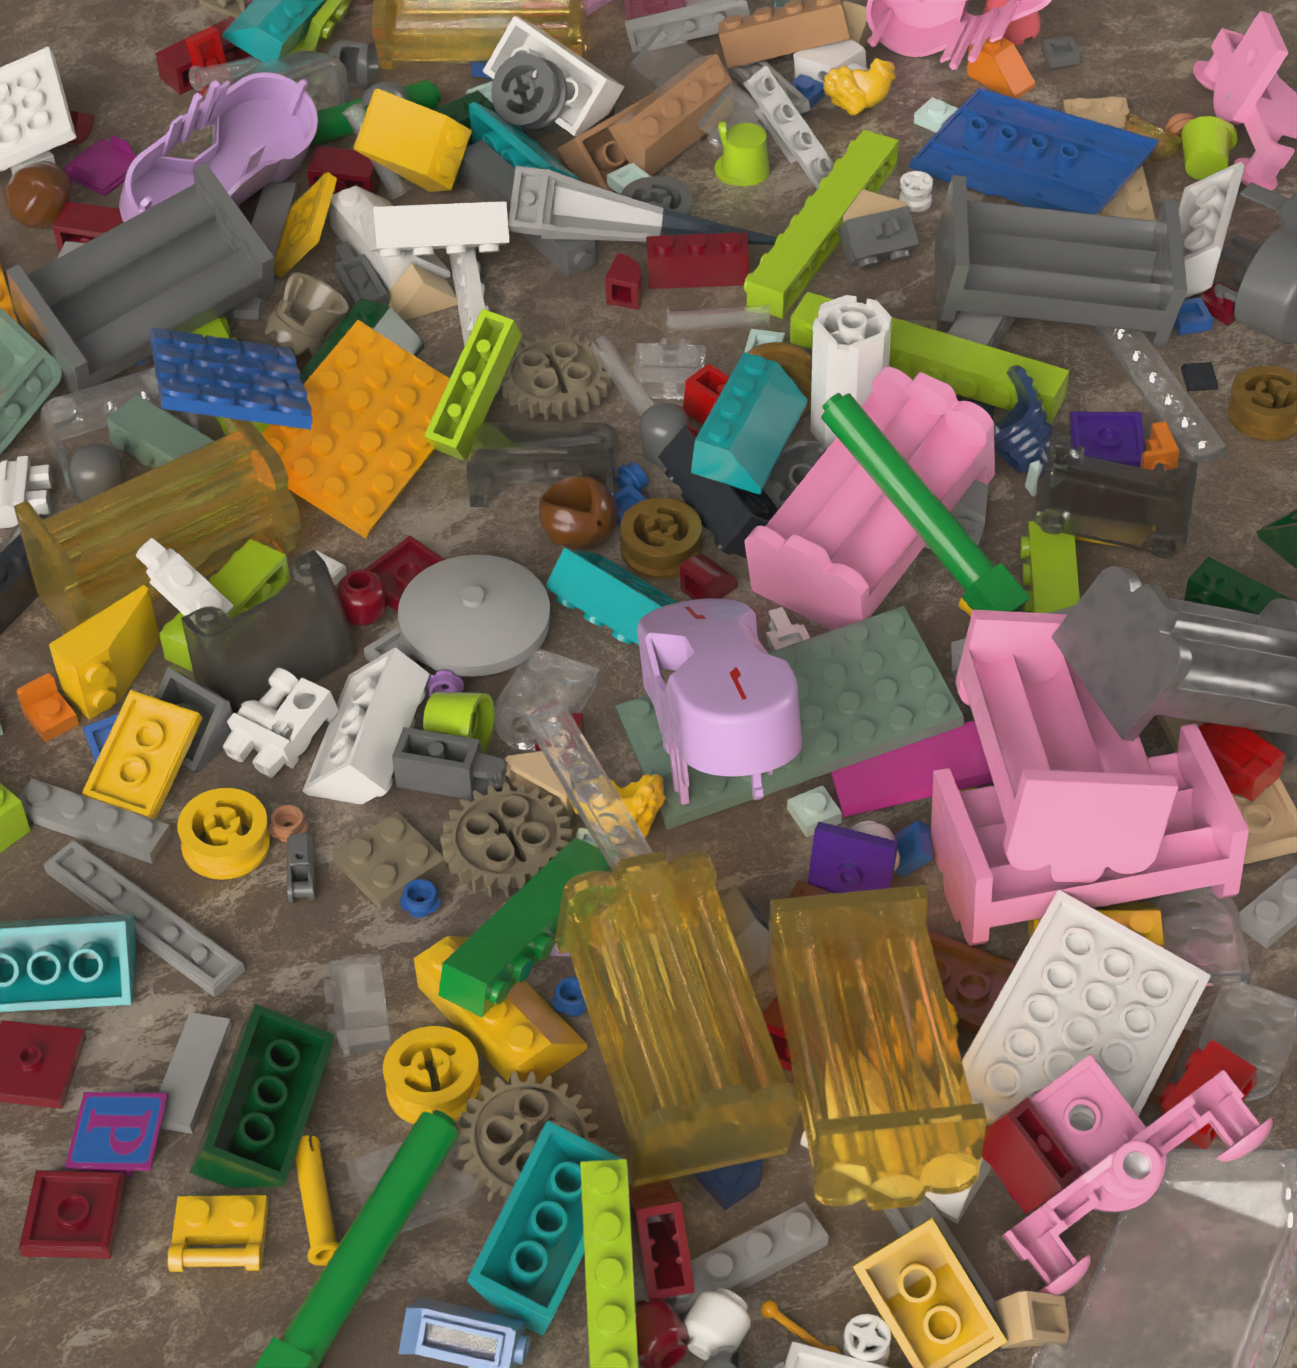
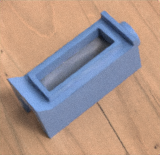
M419 1297L406 1308L398 1354H417L474 1368H517L519 1364H525L529 1353L530 1337L524 1335L527 1320Z

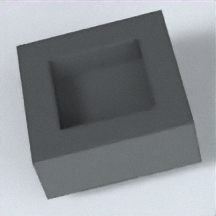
M1072 35L1042 39L1041 51L1049 68H1063L1069 65L1080 64L1081 53Z

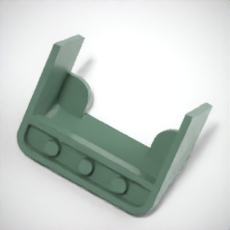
M1 307L0 455L59 384L62 377V370L56 359Z

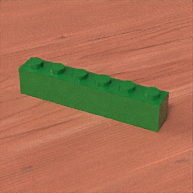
M576 837L571 840L442 963L438 996L480 1017H483L495 1004H502L509 990L517 982H524L532 967L539 960H546L554 945L561 938H568L575 925L583 917H589L596 904L604 896L609 897L618 880V876L614 874L617 856Z

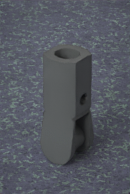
M308 833L290 834L286 842L289 903H294V898L309 897L310 901H315L314 839Z

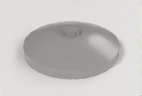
M491 555L453 557L426 568L408 584L401 596L398 607L399 630L404 644L413 656L437 671L450 670L454 675L471 677L492 675L521 664L531 657L542 645L550 627L549 597L541 581L527 568L514 561Z

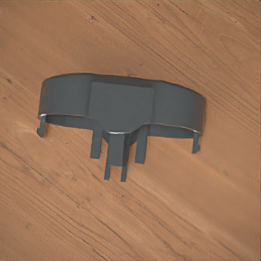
M1250 182L1240 192V195L1278 211L1283 228L1281 230L1276 229L1262 246L1235 235L1232 238V244L1256 255L1251 259L1223 247L1220 256L1248 269L1246 272L1239 269L1232 278L1241 282L1238 292L1217 284L1215 286V294L1221 299L1225 297L1236 302L1235 319L1238 323L1284 344L1297 343V192L1290 198H1287Z

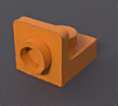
M1166 421L1153 423L1151 425L1150 439H1147L1145 442L1146 451L1142 453L1140 474L1150 475V481L1176 477L1179 458L1177 444Z
M50 673L32 680L17 689L16 692L23 715L44 742L79 725L76 713L58 692L55 679Z

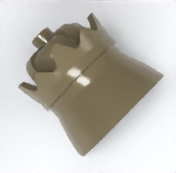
M295 272L287 280L283 300L275 306L273 312L265 320L268 323L265 334L270 335L275 344L291 348L294 355L302 356L308 352L315 355L324 344L328 329L348 311V304L339 292L325 282L310 275Z

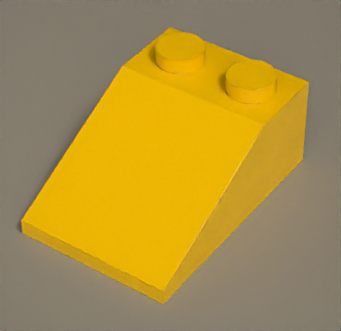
M374 89L353 149L428 192L452 190L472 130L444 114L383 90Z
M145 585L139 587L49 644L63 695L89 720L110 709L123 698L160 642L149 589Z
M932 1217L853 1265V1269L913 1368H966L1007 1342Z

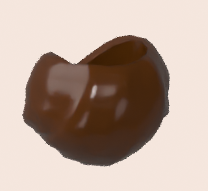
M48 161L30 163L18 169L4 188L5 203L12 219L25 226L37 229L53 228V224L69 199L72 188L71 179L63 168Z
M590 476L565 478L550 487L539 499V520L545 529L548 539L552 543L563 545L566 548L588 550L601 545L611 536L618 521L619 508L615 497L602 482Z

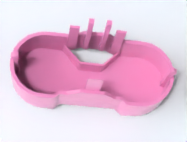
M868 0L866 16L873 34L868 38L867 42L871 47H875L878 41H880L888 49L910 57L928 56L945 49L940 62L952 59L949 66L952 70L958 68L968 46L974 44L968 56V60L972 63L977 60L987 38H990L991 43L1001 39L1010 22L1041 10L1052 0H1010L1004 6L993 8L990 12L980 16L967 13L969 0Z

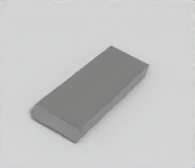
M189 1012L159 1093H168L169 1095L161 1129L193 1134L232 1029L229 1018Z

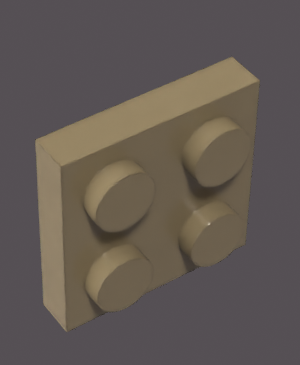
M398 811L332 852L334 863L381 911L400 900L403 890L409 882L416 879L429 881L447 869L444 857Z

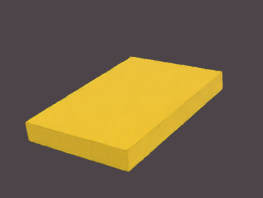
M329 172L325 173L289 209L274 258V274L279 278H282L319 242L337 178Z
M130 690L81 795L156 820L203 717L198 712Z

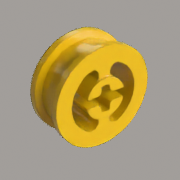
M217 788L206 791L189 801L179 815L177 825L183 858L187 865L201 876L218 880L241 877L256 869L269 852L270 834L267 827L266 810L259 799L246 791L235 788ZM241 824L250 828L249 832L244 836ZM203 832L206 833L207 844L198 839Z
M426 1026L409 1031L390 1046L383 1061V1075L388 1102L392 1110L401 1119L414 1125L422 1112L432 1113L433 1110L446 1113L456 1122L460 1120L462 1113H469L466 1110L468 1100L470 1098L478 1099L477 1095L481 1087L478 1055L471 1041L456 1030L441 1026ZM425 1062H433L434 1075L439 1083L440 1091L432 1092L431 1080L426 1070Z

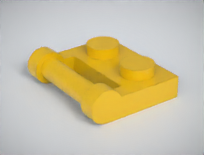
M177 1196L172 1242L168 1250L169 1271L184 1272L186 1267L245 1266L247 1271H261L269 1205L267 1196ZM247 1244L246 1248L188 1249V1245Z

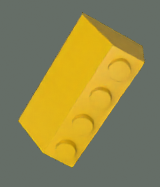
M446 936L414 957L418 988L461 1034L471 1041L477 1051L508 1084L512 1072H516L521 1082H526L530 1071L534 1072L536 1083H540L548 1075L553 1074L588 1049V1044L526 981L522 983L517 982L509 990L503 1003L500 1005L495 1004L483 1017L438 996L442 963L469 937Z

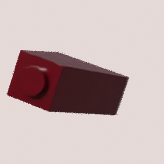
M662 1178L628 1184L631 1237L649 1301L695 1293L682 1203L669 1180Z

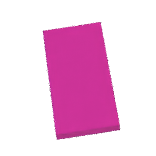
M975 721L965 722L964 726L831 772L843 817L932 797L933 771L950 768L958 790L993 782Z

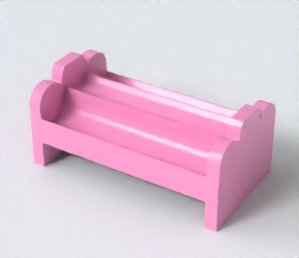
M883 367L872 380L871 395L861 407L948 511L951 512L975 480L988 485L995 475L994 422L990 415L980 406L969 401H958L953 388L942 381L921 372L912 380L896 368ZM837 437L765 527L756 526L745 539L751 590L830 630L870 618L926 545Z
M973 610L955 683L961 700L971 707L1007 827L1003 845L1010 864L1021 870H1037L1048 865L1052 878L1057 882L1093 883L1103 874L1106 867L1122 874H1133L1147 869L1156 860L1178 790V784L1174 775L1153 774L1139 735L1134 741L1122 740L1052 640L1051 636L1068 614Z
M1197 724L1180 727L1178 750L1176 753L1147 758L1154 775H1174L1178 784V790L1156 860L1147 869L1133 874L1118 873L1106 867L1103 874L1093 883L1054 881L1048 865L1037 870H1021L1012 866L1003 845L1007 827L994 785L959 792L950 768L933 771L932 849L937 866L943 873L945 897L955 923H961L968 945L973 946L987 943L991 927L1043 918L1058 889L1091 908L1210 886L1218 899L1238 895L1249 828Z

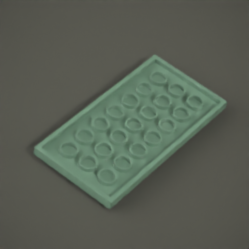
M904 606L768 653V655L787 660L796 676L802 748L794 759L774 769L772 775H769L767 772L761 773L764 796L964 726V716ZM648 694L615 706L617 716L642 774H649L651 776L659 774L663 777L666 799L658 811L666 830L754 800L751 775H712L696 770L687 764L690 803L682 805L679 792H675L673 789L670 755L663 747L662 734L655 708Z

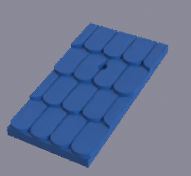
M978 88L912 158L909 168L925 172L947 183L951 182L952 175L966 176L967 187L987 195H998L1027 207L1100 215L1102 210L1116 197L1117 193L1132 178L1140 166L1148 160L1149 156L1157 148L1160 140Z
M151 327L150 342L162 409L311 430L312 408L307 400V391L300 380V371L296 366V358L291 348L282 346L272 347V345L241 340L238 342L235 339L208 335L203 337L201 334L174 330L169 332L167 329Z

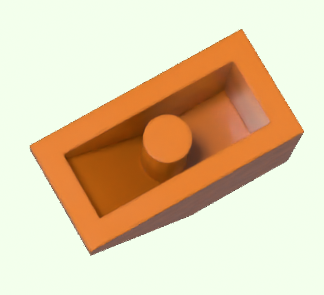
M1003 37L992 43L990 38H987L977 60L972 63L968 60L967 75L1000 94L1018 99L1035 87V81L1014 43ZM974 44L969 46L968 56H969V54H970V52H971V50H972Z

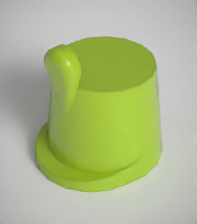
M1202 116L1190 120L1181 132L1186 172L1194 179L1202 180L1228 168L1230 150L1235 147L1238 141L1235 127L1229 122L1213 116Z
M726 121L719 122L718 130L723 145V155L716 161L714 167L716 177L721 182L734 186H753L764 182L769 177L771 171L766 131L754 123H738L726 131Z
M434 692L425 707L423 729L425 731L480 740L481 753L485 754L488 750L494 728L495 708L493 700L489 694Z

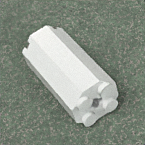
M845 295L821 304L818 319L815 318L813 323L810 432L824 445L825 449L835 440L836 435L821 419L822 414L825 412L822 408L823 404L836 393H840L842 396L850 393L862 406L872 393V380L883 367H889L892 317L877 300L867 299V303L864 304L856 302V296Z

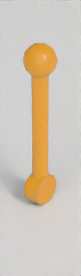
M766 1300L762 1303L760 1311L765 1318H774L811 1347L841 1354L837 1347L831 1345L826 1347L781 1313L774 1301Z

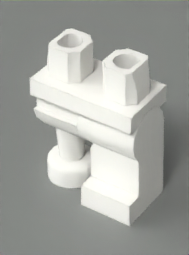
M28 456L17 457V462L4 460L0 463V529L14 527L19 523L22 525L32 519L34 515L51 514V498L48 490H43L53 489L54 479L50 465L31 466Z
M276 668L269 677L268 681L271 688L260 701H245L241 704L242 707L237 714L233 712L227 721L232 732L223 745L226 754L238 762H243L252 749L258 751L259 753L252 763L260 773L270 778L283 765L293 769L299 761L298 756L307 749L312 736L325 720L331 722L339 711L329 690L304 678H301L299 681L294 675L282 668ZM287 697L283 704L280 706V708L277 710L283 698Z

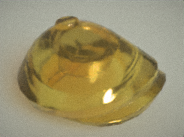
M1134 113L1125 115L1126 121L1124 124L1127 131L1160 140L1147 162L1164 161L1176 156L1181 146V136L1167 129L1153 126Z

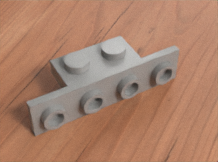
M764 65L743 83L759 105L755 113L789 162L792 164L798 161L816 189H818L822 178L827 177L833 170L834 162L768 67Z

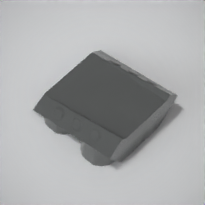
M800 440L784 448L763 488L778 509H780L826 451L822 443L813 440L807 442Z

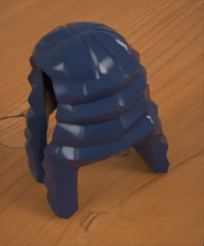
M1014 365L1009 368L1007 374L1015 386L1018 401L1003 419L994 424V451L998 452L999 457L1006 459L1008 465L1014 468L1017 473H1028L1030 463L1055 454L1057 435L1053 432V426L1047 420V413L1043 409L1042 399L1037 397L1038 390L1032 385L1033 378L1026 374L1024 368Z

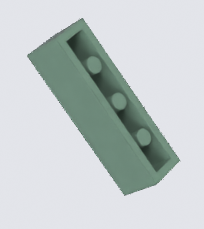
M139 395L134 396L107 417L110 431L109 439L118 450L126 451L136 457L141 464L149 465L160 472L167 480L175 481L185 487L193 496H199L213 504L242 481L238 454Z

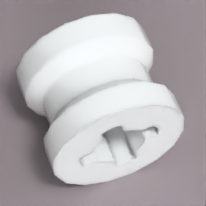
M911 171L901 177L900 188L902 192L900 193L899 200L904 201L909 206L910 212L925 211L931 206L932 195L930 192L933 187L931 176L925 172Z
M862 1314L852 1318L844 1331L843 1354L885 1366L889 1359V1346L891 1342L890 1329L886 1322L878 1316L871 1314ZM873 1345V1349L865 1351L866 1347Z

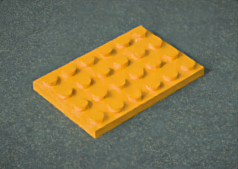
M357 320L303 384L307 391V400L312 408L311 430L270 424L246 452L244 461L366 539L435 451V447L430 445L424 435L450 378L360 320Z

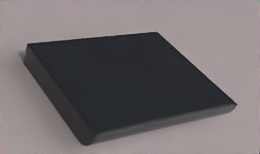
M1211 362L1191 363L1181 366L1187 392L1218 390V383Z

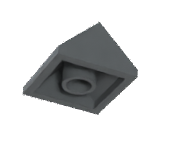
M167 667L155 698L198 712L203 717L182 764L193 771L200 772L224 750L223 745L232 732L227 723L232 715L230 701L175 668Z

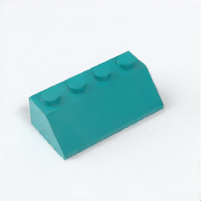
M254 0L223 32L222 37L275 70L307 35L311 20L327 0Z
M476 102L469 104L473 144L483 140L515 169L516 166L547 169L579 180L574 172H570L556 157L551 156L542 149L535 140L530 139L517 125L505 121L498 113Z
M743 352L695 439L691 473L761 494L807 406L806 397L778 362Z
M564 547L545 588L557 595L555 600L570 609H575L576 607L585 612L583 615L584 619L600 627H603L605 624L613 629L611 635L614 638L629 645L634 642L639 646L637 625L643 616L660 607L679 602L602 554Z
M134 914L0 922V1012L131 1005L133 1003L136 966Z
M548 1120L467 1279V1282L501 1315L527 1320L526 1328L542 1336L551 1323L585 1252L580 1162L623 1160V1158Z

